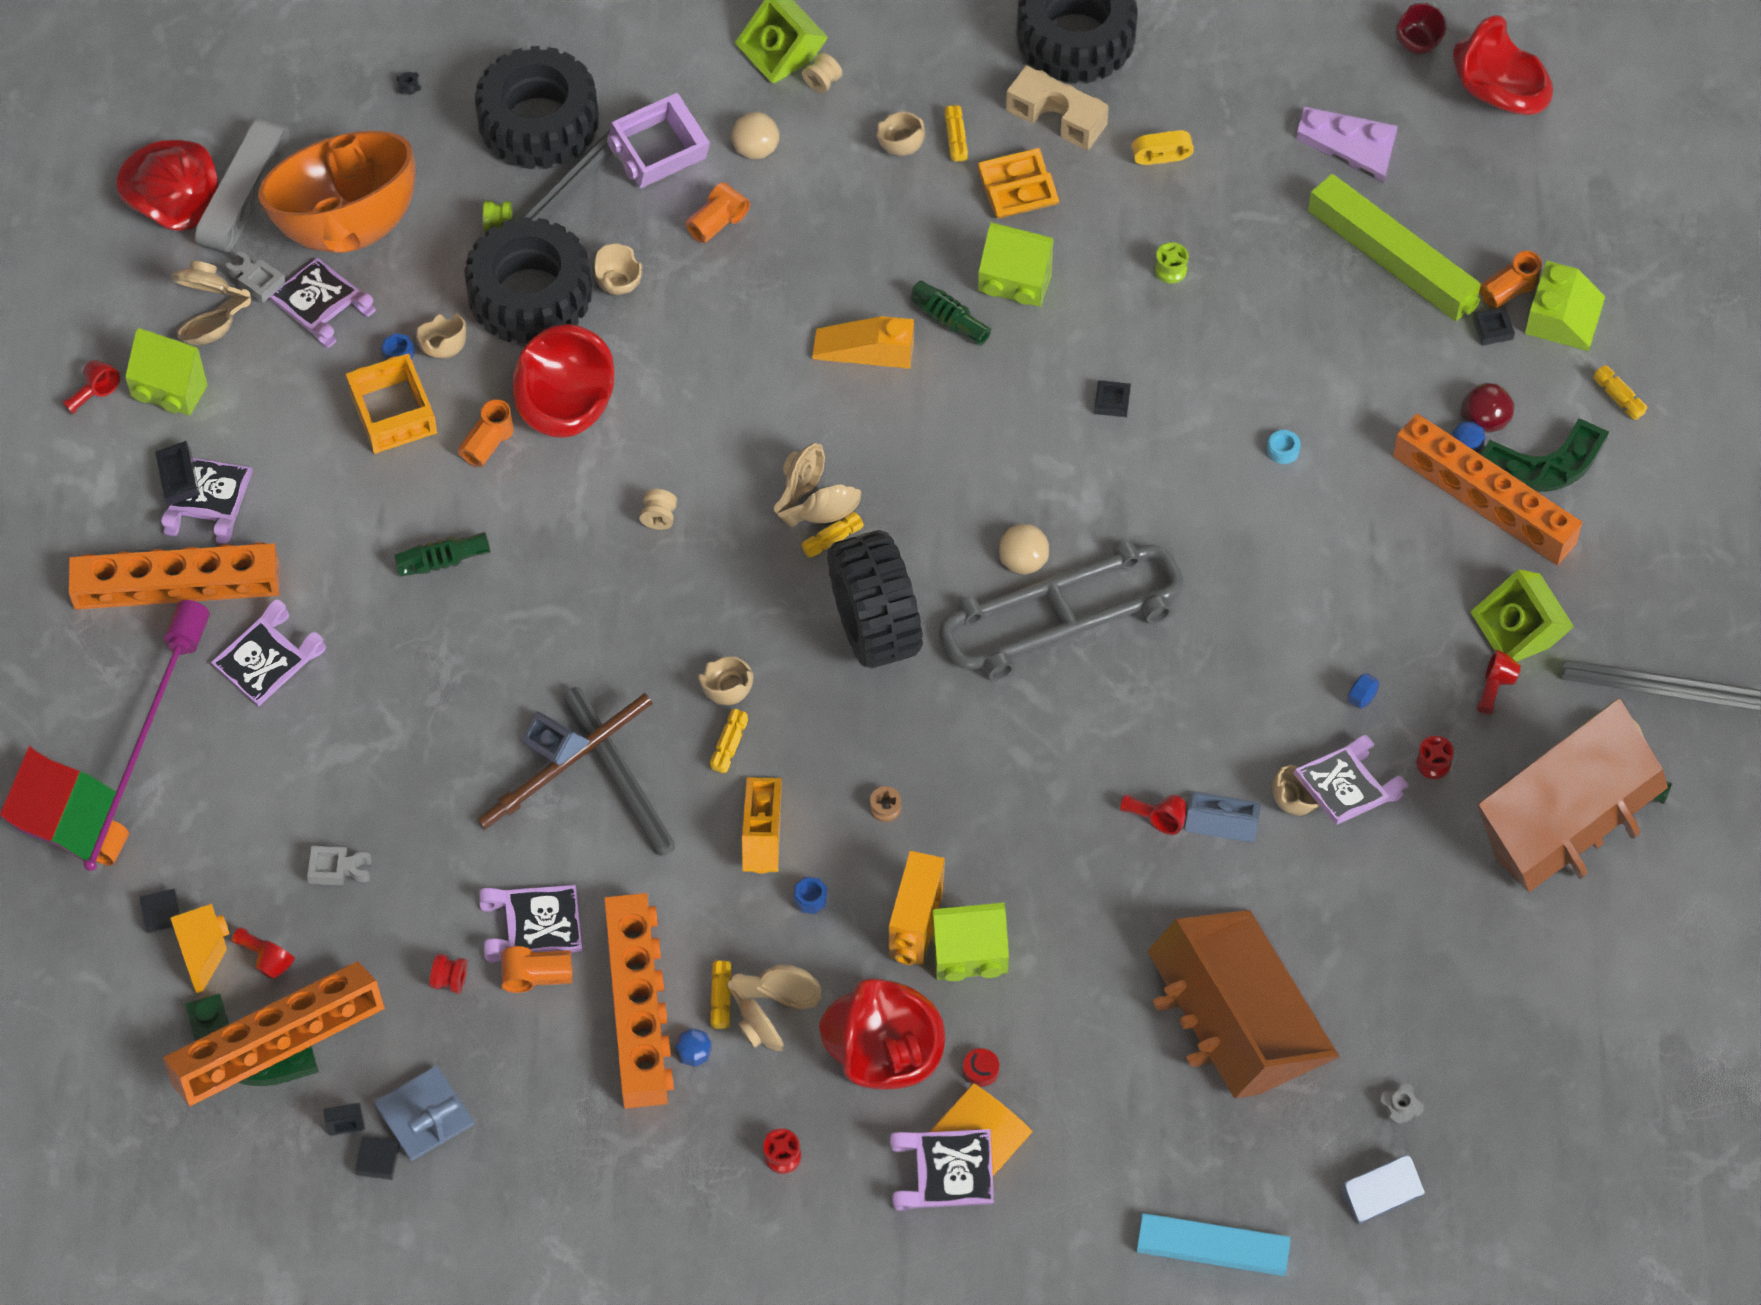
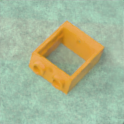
M409 353L402 356H393L386 361L368 367H359L352 372L346 373L349 393L374 454L437 434L434 413ZM407 381L418 409L373 423L362 395Z
M909 851L889 924V958H893L901 964L924 965L932 937L933 909L940 908L944 893L945 858Z

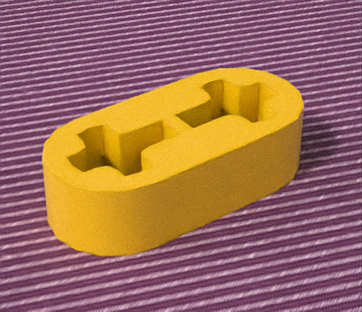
M1183 130L1143 135L1136 138L1131 145L1135 162L1140 165L1180 161L1190 157L1194 152L1191 135Z

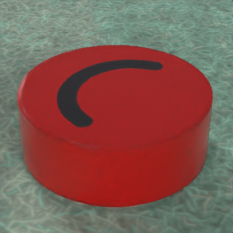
M978 1048L970 1051L963 1061L965 1079L970 1084H976L979 1087L991 1085L999 1075V1059L988 1049Z

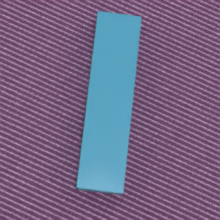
M1143 1213L1137 1253L1285 1276L1291 1237Z

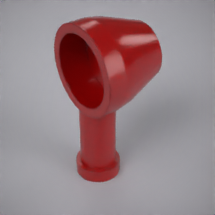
M92 360L88 362L83 369L86 385L68 400L65 399L62 402L63 405L73 415L93 395L104 397L111 394L120 383V373L110 364Z
M1497 649L1492 654L1484 677L1486 684L1481 701L1477 705V710L1484 714L1494 713V703L1499 685H1514L1521 665L1512 657Z
M1125 794L1120 805V811L1131 812L1149 818L1151 824L1158 831L1168 835L1178 834L1183 828L1186 819L1187 804L1177 795H1169L1156 805H1152Z
M243 927L238 928L233 935L232 941L234 944L242 945L258 954L255 969L272 980H275L288 970L295 961V957L280 946L268 940H261L248 933V930Z

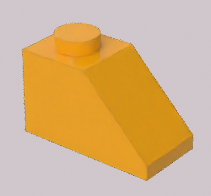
M212 904L170 918L196 994L204 991L227 951L223 936L230 933L223 914L216 916Z

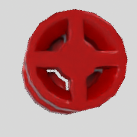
M1430 736L1424 739L1419 747V754L1416 760L1418 771L1429 779L1445 777L1451 769L1454 757L1452 743L1441 736Z
M438 953L431 968L430 988L439 990L442 987H446L452 993L460 994L467 975V959L458 957L456 960H451L445 954Z
M911 1030L903 1032L900 1038L893 1039L888 1037L882 1040L888 1064L894 1074L902 1072L903 1067L909 1065L914 1067L922 1065L920 1049Z
M776 1129L766 1135L763 1141V1152L767 1166L779 1174H787L794 1171L801 1162L798 1137L788 1129ZM785 1153H786V1154L788 1155V1156H783V1157L780 1156V1157H778L779 1154H785Z

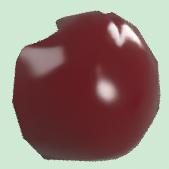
M1428 3L1413 4L1400 17L1396 25L1397 31L1395 34L1397 40L1406 50L1417 55L1432 52L1438 47L1446 34V18L1437 7Z
M1483 383L1475 386L1462 400L1460 413L1462 417H1466L1469 421H1473L1483 427L1485 432L1492 433L1503 430L1511 422L1515 406L1511 396L1504 388L1494 383Z

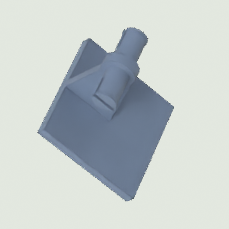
M438 1065L374 1102L377 1110L397 1141H399L410 1161L417 1159L475 1125L470 1114Z

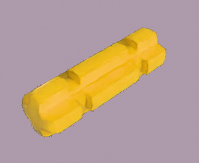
M948 105L944 109L945 123L947 124L950 157L954 162L965 161L968 158V149L965 142L966 136L962 109L959 105Z
M1608 365L1598 368L1595 371L1594 380L1601 387H1606L1605 392L1622 409L1626 408L1625 412L1631 419L1637 420L1646 413L1647 405L1639 397L1634 398L1636 394L1619 376L1614 377L1616 373Z
M852 512L844 517L842 521L839 520L818 532L816 537L811 536L802 542V550L808 558H813L821 553L822 549L826 550L834 542L847 538L849 533L852 535L864 526L863 521L856 512Z
M738 709L730 711L727 718L728 723L724 725L715 747L717 750L713 752L709 761L710 768L713 771L719 773H726L731 764L730 759L733 758L743 735L741 732L745 730L748 722V714L745 711Z
M716 960L712 963L710 1022L713 1029H727L730 1026L731 991L728 988V982L731 980L732 968L731 963L727 960Z

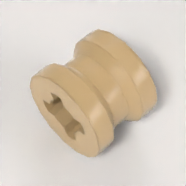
M820 53L814 59L813 65H808L803 69L802 75L811 89L823 94L830 88L832 81L835 82L842 76V69L833 57L826 53Z
M663 489L646 491L643 498L645 508L641 510L640 521L643 525L652 529L664 530L670 528L673 525L674 515L672 511L676 508L677 498L671 492Z

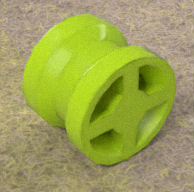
M490 200L484 201V233L494 226L496 229L501 227L502 222L512 221L511 201H504L502 204H494Z
M1168 242L1158 248L1155 264V274L1158 279L1171 284L1180 282L1185 278L1189 258L1187 249L1176 242Z

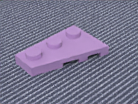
M1304 107L1296 139L1329 156L1335 154L1349 161V166L1357 170L1363 168L1373 173L1374 179L1384 183L1398 126Z

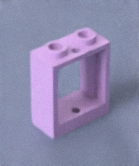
M678 93L611 122L607 137L611 151L620 156L627 176L631 180L634 179L640 189L706 159L710 145L707 137ZM667 120L685 150L645 167L627 137Z

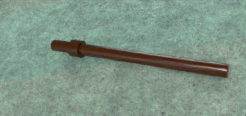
M642 694L585 738L590 740L589 744L563 764L550 763L512 793L507 791L497 799L498 803L477 818L479 824L486 830L504 815L508 814L510 816L521 808L520 803L651 706L653 703L647 694Z

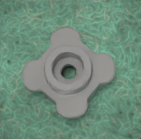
M1402 1084L1398 1090L1393 1092L1386 1091L1381 1095L1380 1102L1383 1106H1386V1112L1390 1120L1395 1124H1402L1411 1120L1413 1116H1420L1423 1113L1424 1106L1421 1102L1417 1101L1413 1094L1414 1088L1409 1084ZM1399 1102H1405V1106H1400Z

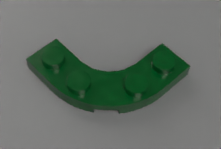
M1578 418L1565 443L1557 451L1546 456L1522 454L1492 440H1489L1481 455L1537 492L1554 491L1573 484L1589 471L1604 446L1609 431Z
M220 993L185 1003L195 1041L229 1025ZM310 1046L238 1083L250 1086H271L318 1073L312 1047Z

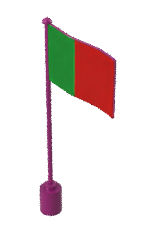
M181 600L176 606L164 636L165 643L173 653L117 791L87 773L48 759L29 745L1 810L0 816L2 819L25 834L66 850L83 861L84 868L87 871H94L97 868L96 859L179 654L185 655L197 650L210 617V612L204 605L193 600Z

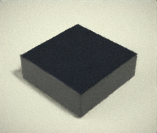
M1505 307L1473 314L1472 320L1482 346L1514 340L1515 332Z
M1098 380L1094 414L1127 418L1131 384Z
M175 889L139 896L147 933L173 927L170 918L180 915Z
M360 1103L323 1109L326 1127L331 1136L366 1129Z
M362 1137L355 1168L356 1175L393 1180L400 1148L399 1141Z

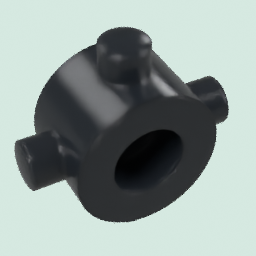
M405 72L397 76L396 81L400 84L399 92L402 95H411L421 91L422 86L418 83L419 74L417 72Z

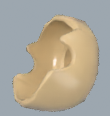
M757 111L745 113L736 120L731 131L730 141H732L737 154L750 159H763L776 149L779 143V131L776 123L768 115Z
M900 111L889 115L883 122L878 123V134L876 136L881 147L889 154L906 156L913 154L921 147L925 138V126L923 120L915 114Z
M618 243L607 244L596 252L593 262V277L604 292L617 296L627 294L640 284L642 263L636 261L633 249L629 246Z
M457 313L454 314L451 320L438 314L431 322L423 323L417 328L416 344L424 354L439 359L454 357L464 348L467 332L466 321Z
M1021 523L1010 527L1000 539L998 547L1001 563L1013 573L1027 575L1036 572L1046 564L1049 557L1047 537L1042 530L1034 525Z
M722 657L714 662H707L704 674H699L698 679L708 699L717 705H734L741 702L748 695L753 685L754 675L748 663L740 658Z
M1290 764L1281 767L1271 781V792L1275 802L1282 810L1293 816L1312 813L1320 805L1293 774L1295 769L1299 767Z

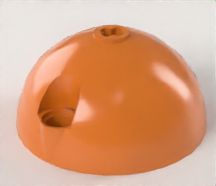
M358 131L334 136L309 145L277 164L261 182L258 198L268 218L286 237L299 245L330 253L360 250L374 244L387 235L407 212L415 187L413 150L410 143L404 137L386 131Z

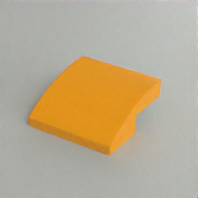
M1040 148L978 163L977 169L983 187L997 219L1059 204L1051 173H1047Z
M972 1084L928 1133L990 1129L992 1173L994 1176L1033 1131L996 1098L976 1084Z

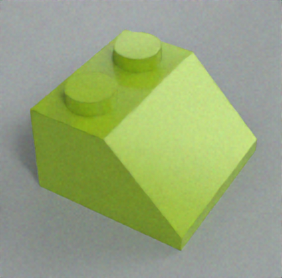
M764 0L735 41V44L771 83H776L809 64L829 37L794 0Z
M991 222L979 269L978 291L992 297L999 296L1015 300L1024 305L1041 307L1052 277L1054 238Z
M1546 260L1530 310L1525 334L1589 351L1605 296L1579 269Z
M141 328L137 329L126 373L130 395L142 403L150 402L162 406L171 413L179 412L191 416L208 386L199 349Z
M1521 569L1513 573L1470 611L1494 651L1496 649L1500 650L1517 662L1549 649L1574 628L1541 574Z
M1005 902L933 909L932 946L937 980L946 979L947 981L956 982L966 977L982 976L984 978H995L1003 973H1008L1009 950Z

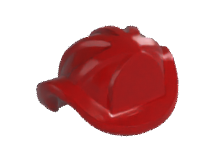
M1491 15L1483 19L1477 25L1473 34L1456 43L1453 50V62L1462 85L1473 96L1504 111L1518 115L1538 114L1549 106L1553 97V84L1548 72L1535 54L1519 49L1512 42L1507 33V22L1502 16Z
M185 140L158 141L140 148L125 160L116 178L117 193L128 207L154 220L164 228L174 231H185L197 227L218 188L216 169L208 150L196 142Z
M563 324L552 326L537 334L521 351L513 373V398L522 419L534 430L556 438L575 436L591 427L605 411L613 392L615 371L614 360L609 347L596 333L578 325Z
M883 979L859 981L855 985L854 991L835 1000L826 1009L819 1021L820 1036L826 1050L837 1062L843 1065V1072L846 1078L860 1087L894 1090L916 1085L927 1079L936 1070L944 1053L945 1027L940 1012L926 996L898 982ZM911 1030L920 1049L922 1065L917 1067L909 1065L903 1067L902 1072L894 1074L888 1064L882 1040L888 1037L893 1039L900 1038L903 1032Z

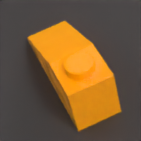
M879 316L817 328L812 359L910 369L914 346V319Z
M747 777L742 829V871H752L755 873L778 872L782 778Z

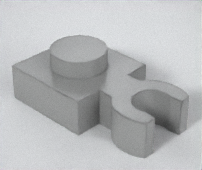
M241 251L237 253L241 263L240 266H234L229 262L225 264L229 276L238 279L240 288L247 289L252 296L262 303L286 283L284 274L261 259L252 264L249 256Z
M311 846L307 873L308 883L344 885L345 876L352 877L357 882L370 881L369 871L358 870L357 868L362 864L372 865L371 854L359 852L352 857H348L347 847Z

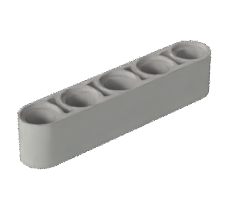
M256 119L252 123L197 226L195 236L197 244L227 253L233 249L259 200L258 190L261 182L279 163L286 150L290 136L288 127L261 119Z

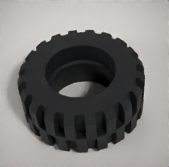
M1019 0L1017 12V44L1019 50L1024 53L1023 57L1031 66L1035 64V70L1048 73L1050 77L1058 81L1065 79L1068 80V83L1077 84L1081 80H1085L1086 83L1095 82L1096 78L1100 76L1102 79L1113 73V69L1119 70L1133 52L1137 28V2L1135 0ZM1081 14L1096 19L1102 25L1089 31L1074 32L1062 29L1052 21L1064 15Z
M530 46L531 49L523 51L522 48L513 50L509 56L504 54L497 58L496 64L491 63L484 70V76H481L476 85L477 91L475 92V107L479 133L482 135V140L486 147L490 150L492 149V154L501 160L506 158L508 164L516 167L522 164L525 169L534 170L535 166H543V169L553 168V164L556 163L563 165L570 161L572 155L575 157L580 155L585 150L584 145L588 146L595 137L594 132L598 129L599 124L595 81L592 74L587 72V67L579 60L575 62V57L565 51L561 54L557 48L548 47L545 50L540 49V46ZM533 98L552 99L562 104L557 111L536 118L520 116L511 111L518 104Z
M529 217L520 218L518 222H512L511 220L502 222L501 227L496 229L494 226L486 231L485 238H478L473 244V250L468 253L464 274L470 309L473 310V316L476 321L484 325V330L491 335L498 333L499 339L511 342L514 339L517 340L518 344L527 345L528 341L549 327L563 324L577 325L579 323L578 317L583 318L588 310V303L591 302L592 283L587 251L584 245L579 243V238L573 232L569 231L566 233V227L556 222L554 225H551L547 219L538 218L537 221H530ZM526 269L543 270L556 277L547 287L530 293L514 292L501 285L510 275Z
M875 530L834 542L827 552L831 587L835 596L837 610L841 617V623L859 663L863 667L873 669L916 656L923 646L921 619L910 577H908L905 563L900 556L897 545L894 544L893 538L885 531Z

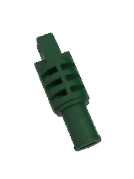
M922 280L912 287L911 300L926 315L940 322L942 326L947 327L951 332H960L966 335L979 346H982L988 340L992 329L970 315L967 306L962 305L958 300H954L945 291L937 289Z
M482 532L460 539L449 536L446 537L445 541L437 539V543L430 541L425 546H423V543L418 544L409 550L395 554L394 558L399 576L401 577L414 574H428L433 569L436 572L440 570V567L447 569L452 564L454 567L459 566L463 559L491 552L486 533Z

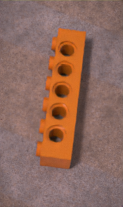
M1418 413L1397 434L1393 453L1394 458L1557 566L1577 544L1583 523L1581 520Z
M264 542L240 546L224 544L210 548L187 547L181 550L166 551L154 549L149 552L137 553L121 551L108 555L84 554L79 557L69 558V595L75 610L178 603L181 600L209 601L280 596V561L275 543L267 544ZM243 567H248V568L245 569V570H239V569H241V568H243ZM207 570H213L212 572L204 573ZM174 572H179V573L176 574V575H170V574H172V573H174Z
M647 893L604 897L624 1109L668 1104L667 1091L674 1090L672 1068L665 1069L664 1058L671 1057L669 1035L661 1036V1025L668 1023L666 1003H658L657 992L664 991L662 970H655L654 964L655 959H661L659 937L652 938L651 927H658L656 905L649 906ZM633 931L641 933V935L636 938H629L626 936L628 933ZM636 963L644 965L640 970L629 969L631 965ZM637 996H645L648 998L646 1001L642 1003H635L631 1001L633 998ZM642 1028H646L651 1031L649 1034L645 1036H638L635 1034L637 1030ZM645 1061L654 1063V1065L649 1069H641L637 1067L640 1063Z
M356 961L164 1056L163 1060L172 1086L190 1107L385 1009L377 981Z

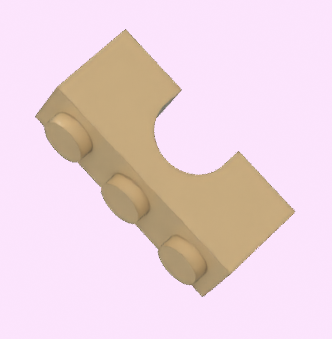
M1027 65L1007 90L1006 111L1032 124L1043 113H1060L1063 115L1061 138L1087 151L1107 126L1109 105L1103 103L1099 98L1091 97L1076 90L1072 85L1064 84L1048 76L1045 72L1035 70Z

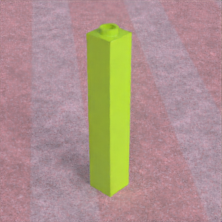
M1333 173L1311 191L1308 212L1455 322L1465 313L1469 315L1476 309L1480 302L1478 298L1480 282Z

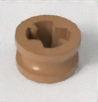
M889 786L879 787L874 790L870 797L872 816L881 822L895 820L901 813L902 800L900 793ZM889 799L890 809H882L881 800Z

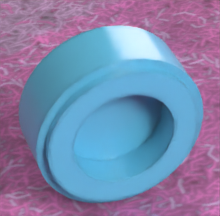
M1277 430L1268 438L1267 454L1274 462L1280 464L1291 463L1299 456L1301 442L1294 432Z

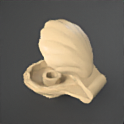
M191 261L189 269H182L171 274L170 277L173 279V282L186 287L223 295L228 294L233 297L213 311L186 321L176 331L179 340L188 345L195 346L213 343L222 338L231 327L233 314L243 307H248L251 303L250 292L247 289L230 287L225 279L215 274L216 266L200 261Z
M811 443L800 452L793 451L785 461L783 473L787 476L785 492L780 501L774 505V511L789 527H794L801 521L813 523L839 521L852 513L861 501L860 489L845 487V485L840 484L822 488L811 494L803 504L796 506L801 497L810 493L816 487L823 473L826 456L822 444Z
M778 964L766 969L760 976L735 974L728 982V988L740 1007L743 1021L738 1026L753 1048L762 1043L769 1049L783 1051L782 1047L784 1046L774 1026L753 998H770L783 1006L797 1010L813 1008L822 999V989L819 982L808 971L795 965Z

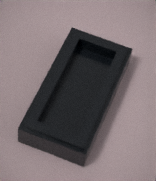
M184 441L155 451L164 499L168 506L199 496L200 490L188 442Z

